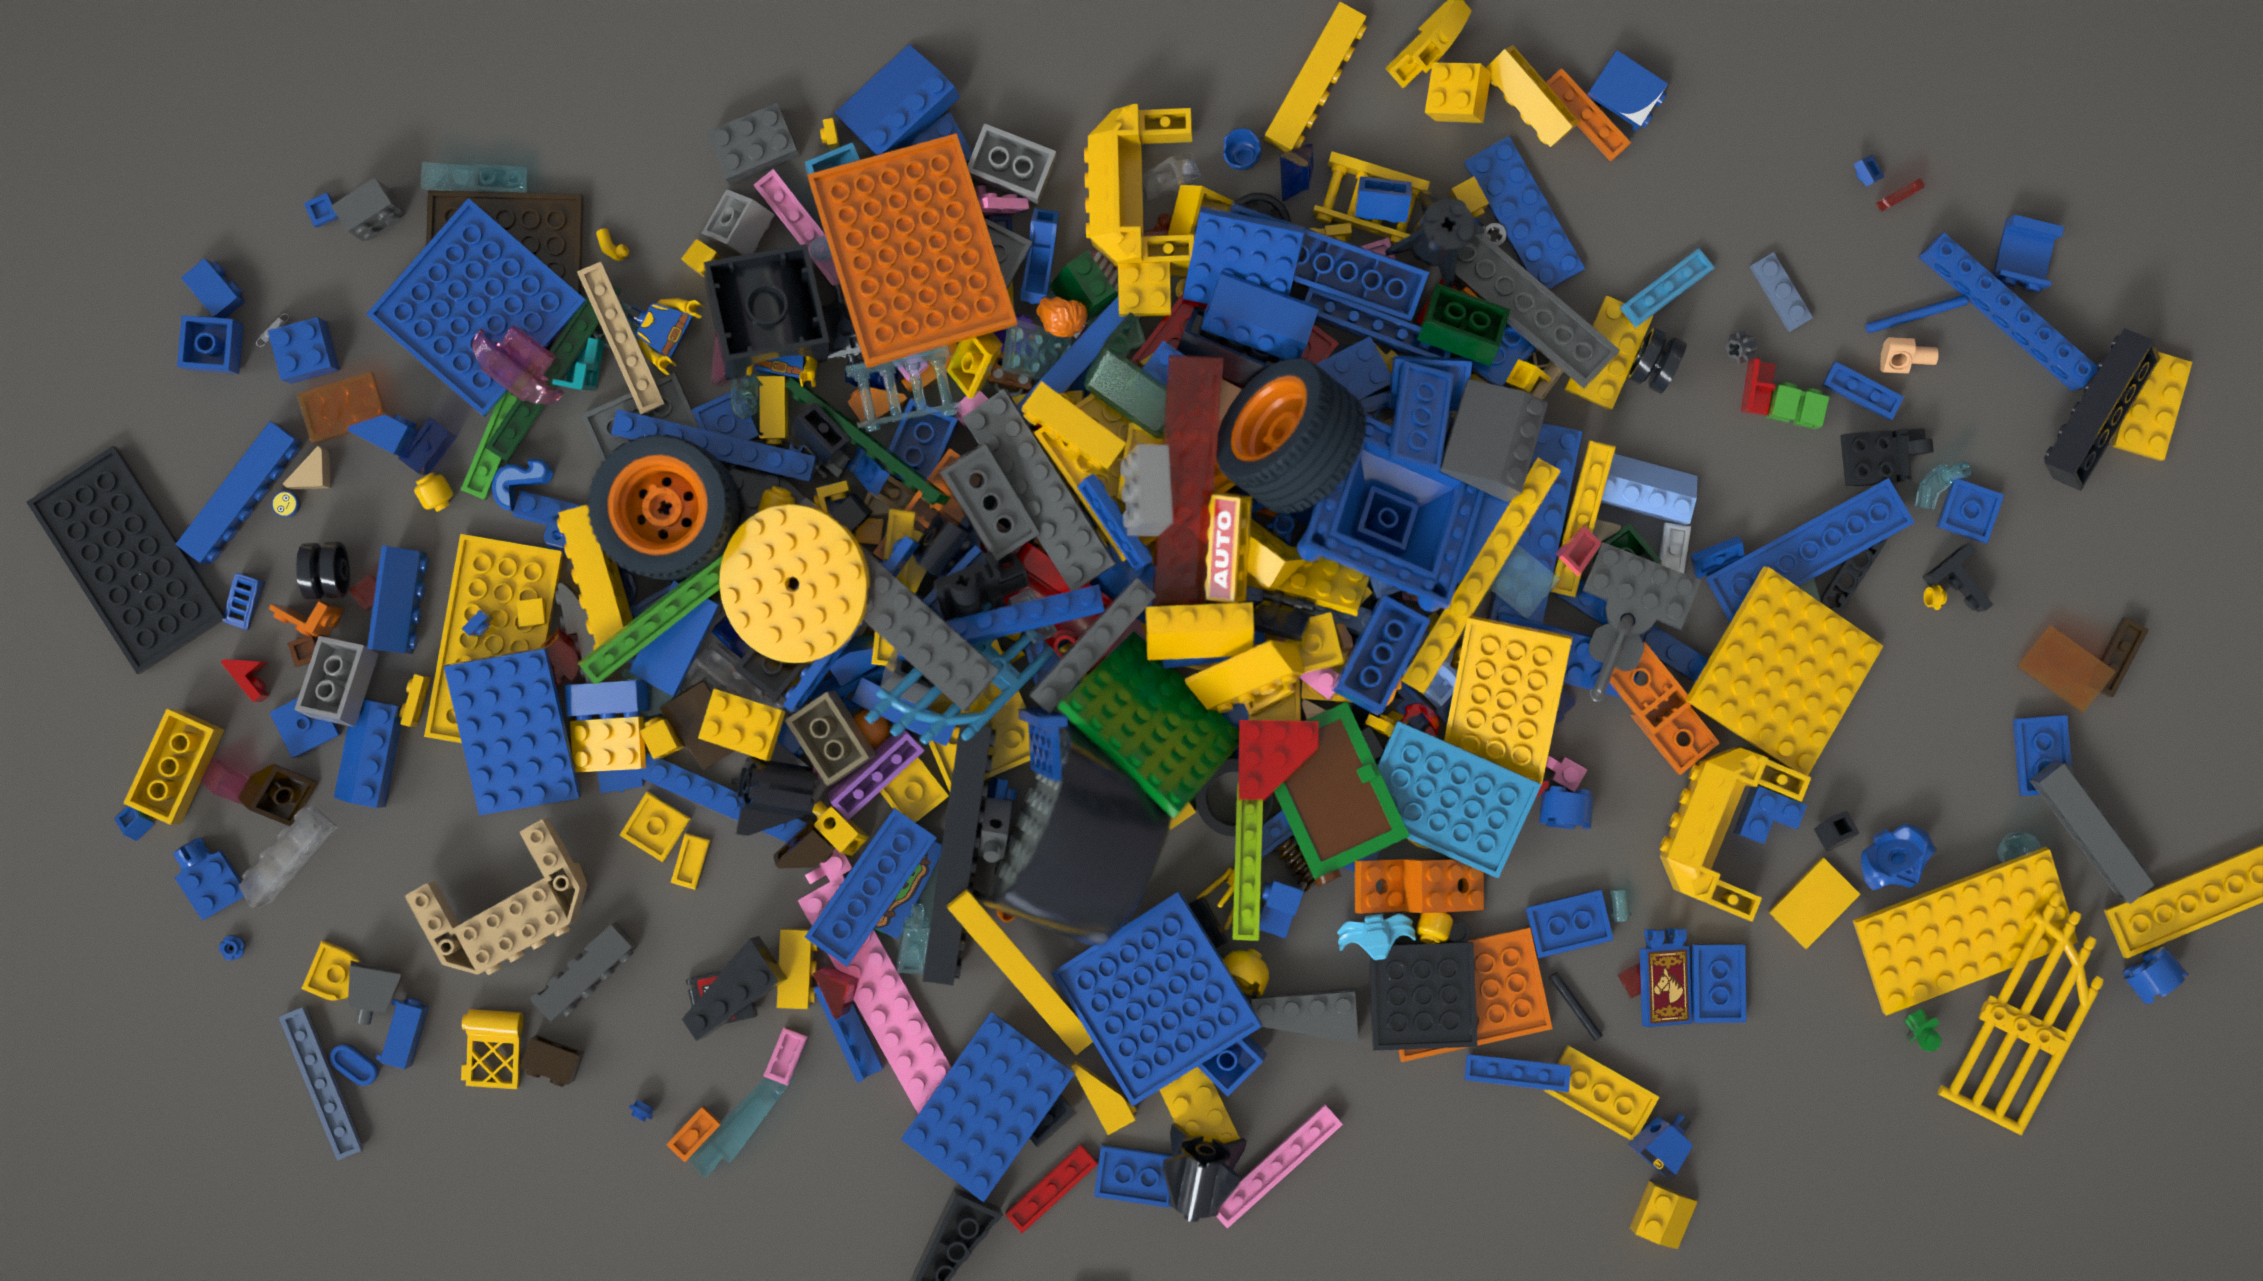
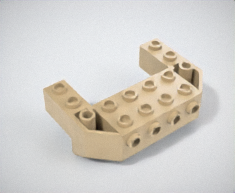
M549 818L541 819L520 831L544 878L468 921L459 924L436 881L426 883L405 895L407 902L442 965L477 975L483 972L490 975L502 968L500 965L502 962L509 959L511 963L525 955L523 951L532 946L533 950L548 943L547 937L553 934L558 937L570 930L569 925L578 920L588 885L579 862H573Z

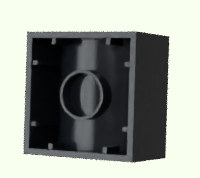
M807 244L703 262L705 287L726 380L736 378L739 372L751 365L779 357L808 356L815 358L817 363L828 361L829 338Z

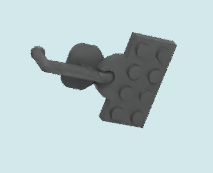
M1602 543L1583 589V592L1607 601L1605 612L1609 622L1595 630L1589 644L1591 657L1604 663L1595 686L1590 690V698L1593 701L1598 702L1604 699L1606 688L1615 668L1622 671H1631L1637 667L1644 652V645L1639 635L1651 629L1656 620L1677 629H1682L1701 580L1607 543Z

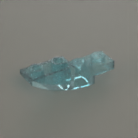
M422 162L421 189L527 193V167Z

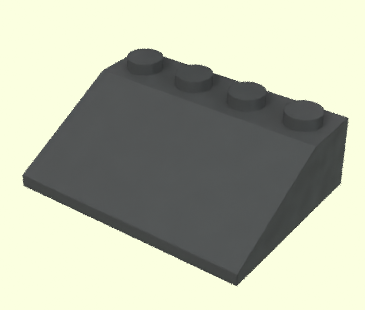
M1468 379L1449 436L1440 471L1503 501L1509 502L1523 491L1548 402L1524 391Z

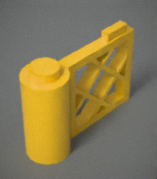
M469 1009L468 1013L463 1015L462 1029L466 1030L467 1063L462 1064L461 1080H466V1086L519 1088L521 1035L524 1023L522 1012ZM474 1041L484 1042L491 1050L481 1058L474 1050ZM502 1043L514 1044L513 1055L508 1059L497 1049ZM492 1052L503 1062L494 1071L484 1061ZM478 1064L490 1074L484 1080L473 1079V1069ZM506 1066L513 1073L512 1082L503 1081L496 1073Z

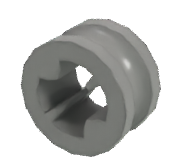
M1489 224L1483 234L1490 239L1491 236L1487 234L1490 230L1492 233L1494 229L1497 230V235L1501 239H1496L1494 243L1499 247L1506 239V230L1501 224Z

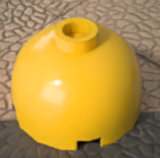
M1250 948L1247 951H1232L1224 957L1223 961L1243 993L1252 995L1253 991L1257 992V997H1261L1269 981V970L1266 963L1261 959L1262 955Z

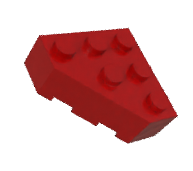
M1240 720L1238 799L1265 801L1279 786L1318 750L1319 721Z

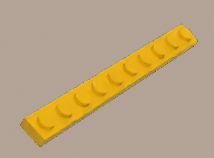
M1537 458L1527 474L1522 493L1511 500L1454 593L1450 606L1441 614L1401 681L1425 695L1466 628L1468 616L1474 615L1560 475L1561 470Z

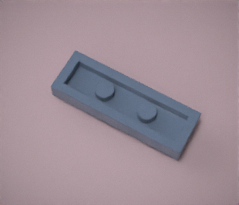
M1774 252L1750 266L1788 332L1813 318Z

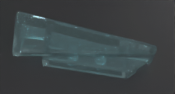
M765 1078L721 1121L722 1124L689 1158L690 1162L704 1178L707 1179L722 1158L731 1164L786 1090L787 1085Z

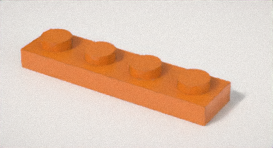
M1562 68L1546 82L1579 120L1578 128L1610 162L1631 144L1626 136Z

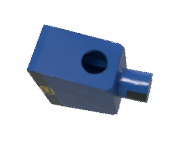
M1680 1113L1671 1124L1660 1117H1656L1628 1145L1658 1172L1672 1181L1692 1149V1143L1683 1136L1691 1122Z

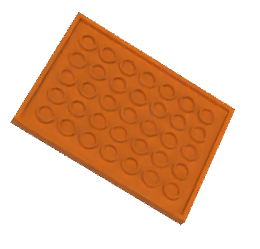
M957 133L807 175L866 368L1017 325V319Z

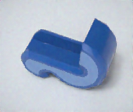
M540 459L528 460V469L517 464H507L499 468L493 477L492 493L496 503L502 509L513 512L516 504L514 487L548 484L554 474L551 465Z

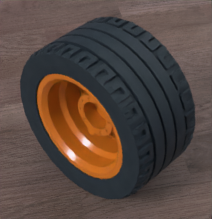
M1297 358L1280 361L1254 377L1229 406L1216 438L1215 452L1217 464L1226 477L1271 511L1276 513H1293L1305 510L1328 496L1343 481L1353 467L1362 449L1366 435L1364 408L1353 394L1314 362Z
M666 434L640 436L638 439L629 440V443H623L619 449H614V452L607 456L606 461L601 463L600 468H597V474L593 477L592 485L589 488L591 490L590 495L588 494L589 524L592 526L593 535L596 536L595 540L601 545V549L606 551V555L612 558L615 563L631 572L661 580L688 578L718 558L726 550L729 541L736 530H738L739 513L741 512V508H739L740 499L737 496L739 493L736 490V484L732 480L731 474L713 454L693 442ZM667 477L671 478V485L665 487L662 481ZM646 489L648 494L644 499L640 498V491ZM688 492H692L694 495L691 501H685ZM666 504L672 506V508L669 509L670 514H666L663 512L666 509ZM640 515H644L646 518L644 525L638 523ZM684 518L691 519L692 525L690 527H684L682 522ZM665 529L668 532V537L663 540L659 536Z

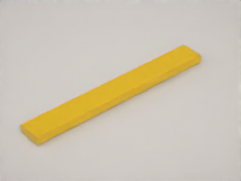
M967 889L946 905L956 919L1075 1055H1078L1093 1042L1077 1015Z

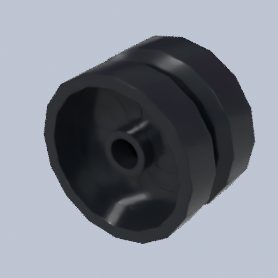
M1653 327L1635 355L1628 379L1641 384L1650 375L1648 381L1649 389L1662 394L1681 363L1687 343L1674 337L1665 345L1666 333Z
M325 542L321 547L319 543H302L297 553L296 572L298 586L304 599H322L325 594L328 598H345L350 585V564L344 544L342 542Z

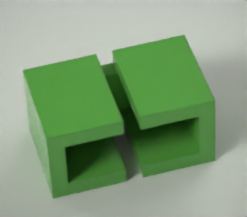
M1782 382V385H1777L1776 389L1772 391L1769 413L1766 415V418L1787 423L1793 420L1795 425L1818 429L1823 426L1829 396L1822 395V391L1818 389L1807 388V391L1804 392L1797 389L1796 384Z

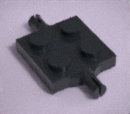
M841 284L833 285L836 301H833L830 305L822 306L829 338L828 359L839 356L848 358L850 373L861 371L858 355L862 353Z

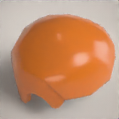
M864 709L854 716V720L872 748L877 749L891 736V727L888 719L882 716L876 721L869 723L866 720V716L870 710Z

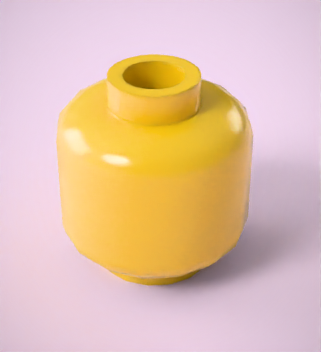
M432 472L416 481L417 486L414 488V492L424 509L430 510L434 508L438 512L450 505L448 500L453 496V491L443 475H435Z
M772 486L771 489L764 490L758 506V513L771 507L795 504V499L791 496L792 492L778 486Z
M1447 912L1421 913L1416 932L1424 943H1444L1449 938L1453 919Z

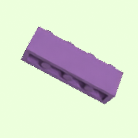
M904 728L901 734L897 736L891 735L874 750L877 756L848 774L827 793L830 803L847 820L855 815L925 751L921 742L907 728Z

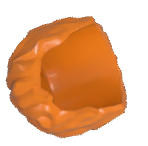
M1045 297L1040 300V304L1036 309V313L1041 318L1045 330L1058 337L1074 336L1075 333L1082 331L1087 319V309L1081 302L1075 300L1066 301L1060 297L1053 299Z

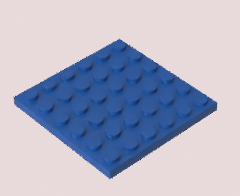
M468 198L366 315L482 416L486 417L587 300Z
M1180 891L1122 927L1105 944L1092 946L1051 972L1132 1106L1263 1026Z

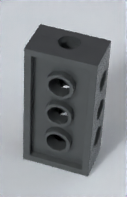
M986 444L978 445L938 470V473L987 552L993 553L996 560H999L1040 534ZM977 472L981 477V482L978 486L972 487L969 483V477ZM988 495H992L994 505L990 509H985L983 499ZM1005 517L1008 521V526L1004 531L999 532L996 527L997 521Z

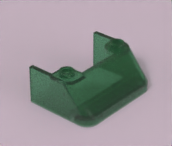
M1130 312L1106 339L1086 373L1084 385L1090 393L1153 437L1165 439L1175 431L1207 393L1215 370L1210 368L1197 384L1186 378H1176L1168 386L1158 381L1126 358L1131 350V341L1128 335L1134 318V314Z

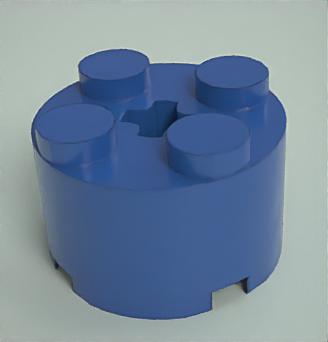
M1551 786L1550 789H1546L1541 795L1539 824L1546 823V826L1563 829H1575L1576 825L1582 826V830L1591 829L1594 797L1591 796L1592 791L1576 789V792H1566L1565 787Z
M2161 947L2158 950L2156 948L2150 949L2142 955L2144 961L2138 965L2133 963L2122 971L2125 975L2124 979L2144 1004L2154 1002L2155 1000L2152 997L2155 995L2164 997L2184 982L2185 978L2183 976L2189 975L2170 950L2165 947Z

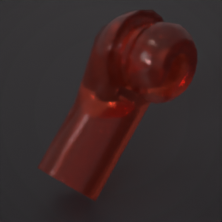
M1166 213L1161 214L1154 229L1144 231V236H1168L1172 220L1171 216Z

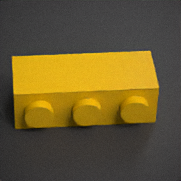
M782 928L780 930L779 966L788 979L778 986L777 1008L808 1009L811 1007V1003H815L816 993L813 989L815 987H812V977L817 975V961H813V952L818 950V946L805 938L810 929Z

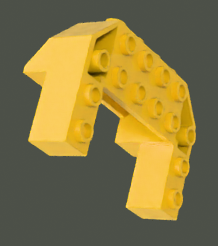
M1131 104L1113 109L1088 135V147H1084L1085 163H1088L1089 172H1085V188H1089V197L1085 198V209L1090 217V223H1086V238H1090L1093 247L1117 269L1118 264L1170 262V268H1189L1194 235L1144 236L1142 144L1193 142L1191 108L1139 110L1138 104Z
M1731 747L1698 761L1697 765L1694 764L1688 776L1691 779L1687 789L1684 788L1679 797L1680 808L1678 812L1673 813L1669 822L1671 830L1668 837L1664 836L1660 843V858L1674 890L1753 922L1762 898L1719 880L1721 874L1712 871L1711 868L1745 786H1760L1795 801L1802 802L1811 777L1770 761L1767 757L1743 748Z

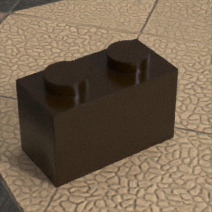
M535 1035L528 1042L520 1068L525 1069L527 1075L536 1078L544 1076L550 1078V1083L564 1087L565 1084L569 1085L574 1082L584 1052Z

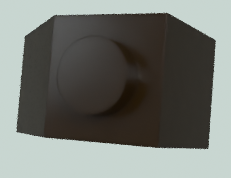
M810 820L773 855L775 866L779 869L816 868L821 862L825 863L831 858L834 846L815 828L814 823Z

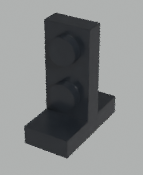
M1971 544L1961 545L1922 578L1928 585H1934L1948 576V583L1953 589L1959 590L1964 595V602L1971 610H1976L1977 612L1986 611L1994 604L1961 566L1976 550Z

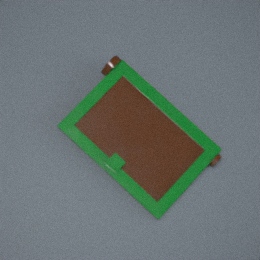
M1344 702L1305 720L1319 721L1318 750L1274 791L1318 887L1341 877L1340 868L1410 837L1348 702Z

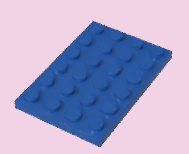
M547 647L446 664L444 666L479 815L579 799L581 797Z
M991 1012L901 1140L984 1202L1076 1073L1000 1016Z

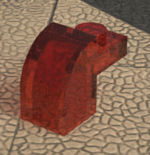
M558 628L541 645V648L547 647L556 687L563 681L565 676L572 681L579 667V653L575 647L574 640Z

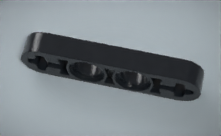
M1887 538L1873 545L1869 550L1866 549L1861 552L1866 556V564L1864 566H1857L1854 563V556L1841 564L1820 597L1823 605L1828 607L1829 602L1827 598H1833L1840 591L1845 593V596L1842 594L1838 595L1835 600L1838 604L1837 607L1829 609L1835 613H1839L1844 609L1886 544ZM1843 574H1849L1853 579V583L1849 588H1844L1840 584V577Z

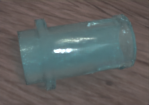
M1627 890L1610 891L1613 909L1611 917H1613L1614 922L1629 921V916L1632 915L1628 911Z

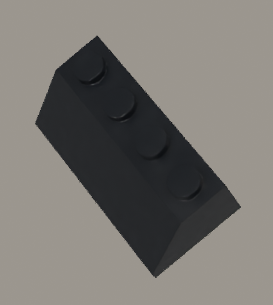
M1197 306L1194 307L1177 347V351L1207 372L1215 373L1227 378L1232 383L1246 386L1266 368L1285 360L1202 330L1201 325L1205 310Z

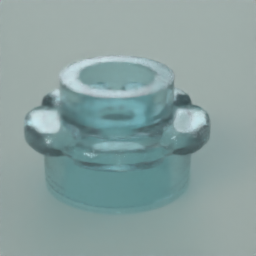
M826 237L815 238L810 245L811 257L815 260L818 259L820 262L828 261L831 256ZM822 247L825 248L823 252L820 251V248Z

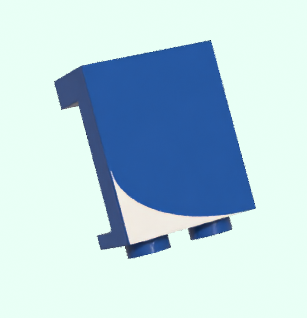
M1616 50L1587 96L1593 102L1597 101L1632 124V130L1636 132L1640 126L1644 128L1653 117V114L1650 113L1654 105L1659 107L1667 96L1664 90L1668 83Z

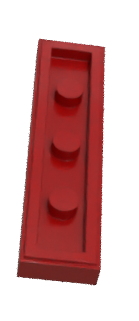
M1082 1144L1078 1145L1006 1211L1005 1216L1021 1233L1025 1232L1097 1166L1098 1161Z

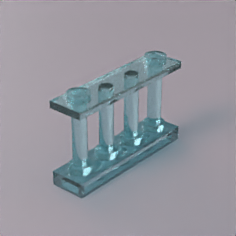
M948 345L869 368H866L865 362L845 366L847 377H854L855 381H858L866 421L857 423L858 428H865L867 433L881 430L880 425L936 413H941L942 417L957 414V409L962 408V403H952L944 364L947 363L946 358L952 357L950 347ZM931 362V365L935 367L942 406L927 408L919 371L921 363ZM905 367L906 371H909L917 411L902 414L894 374L896 373L895 369ZM880 372V376L884 377L891 416L876 419L868 379H870V374Z

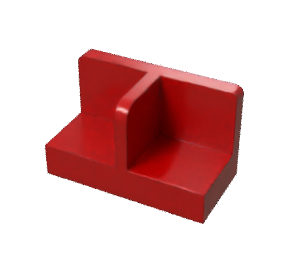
M1753 358L1748 361L1741 412L1768 415L1771 393L1776 389V385L1773 384L1776 364L1760 362V358Z

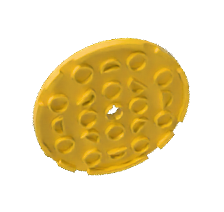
M798 504L780 505L753 515L732 536L724 552L720 568V594L730 623L749 646L774 660L804 663L834 653L852 638V634L858 625H861L868 604L866 602L868 588H870V578L867 562L859 543L846 526H842L832 518V515L815 507ZM792 576L796 577L799 581L797 591L788 587Z

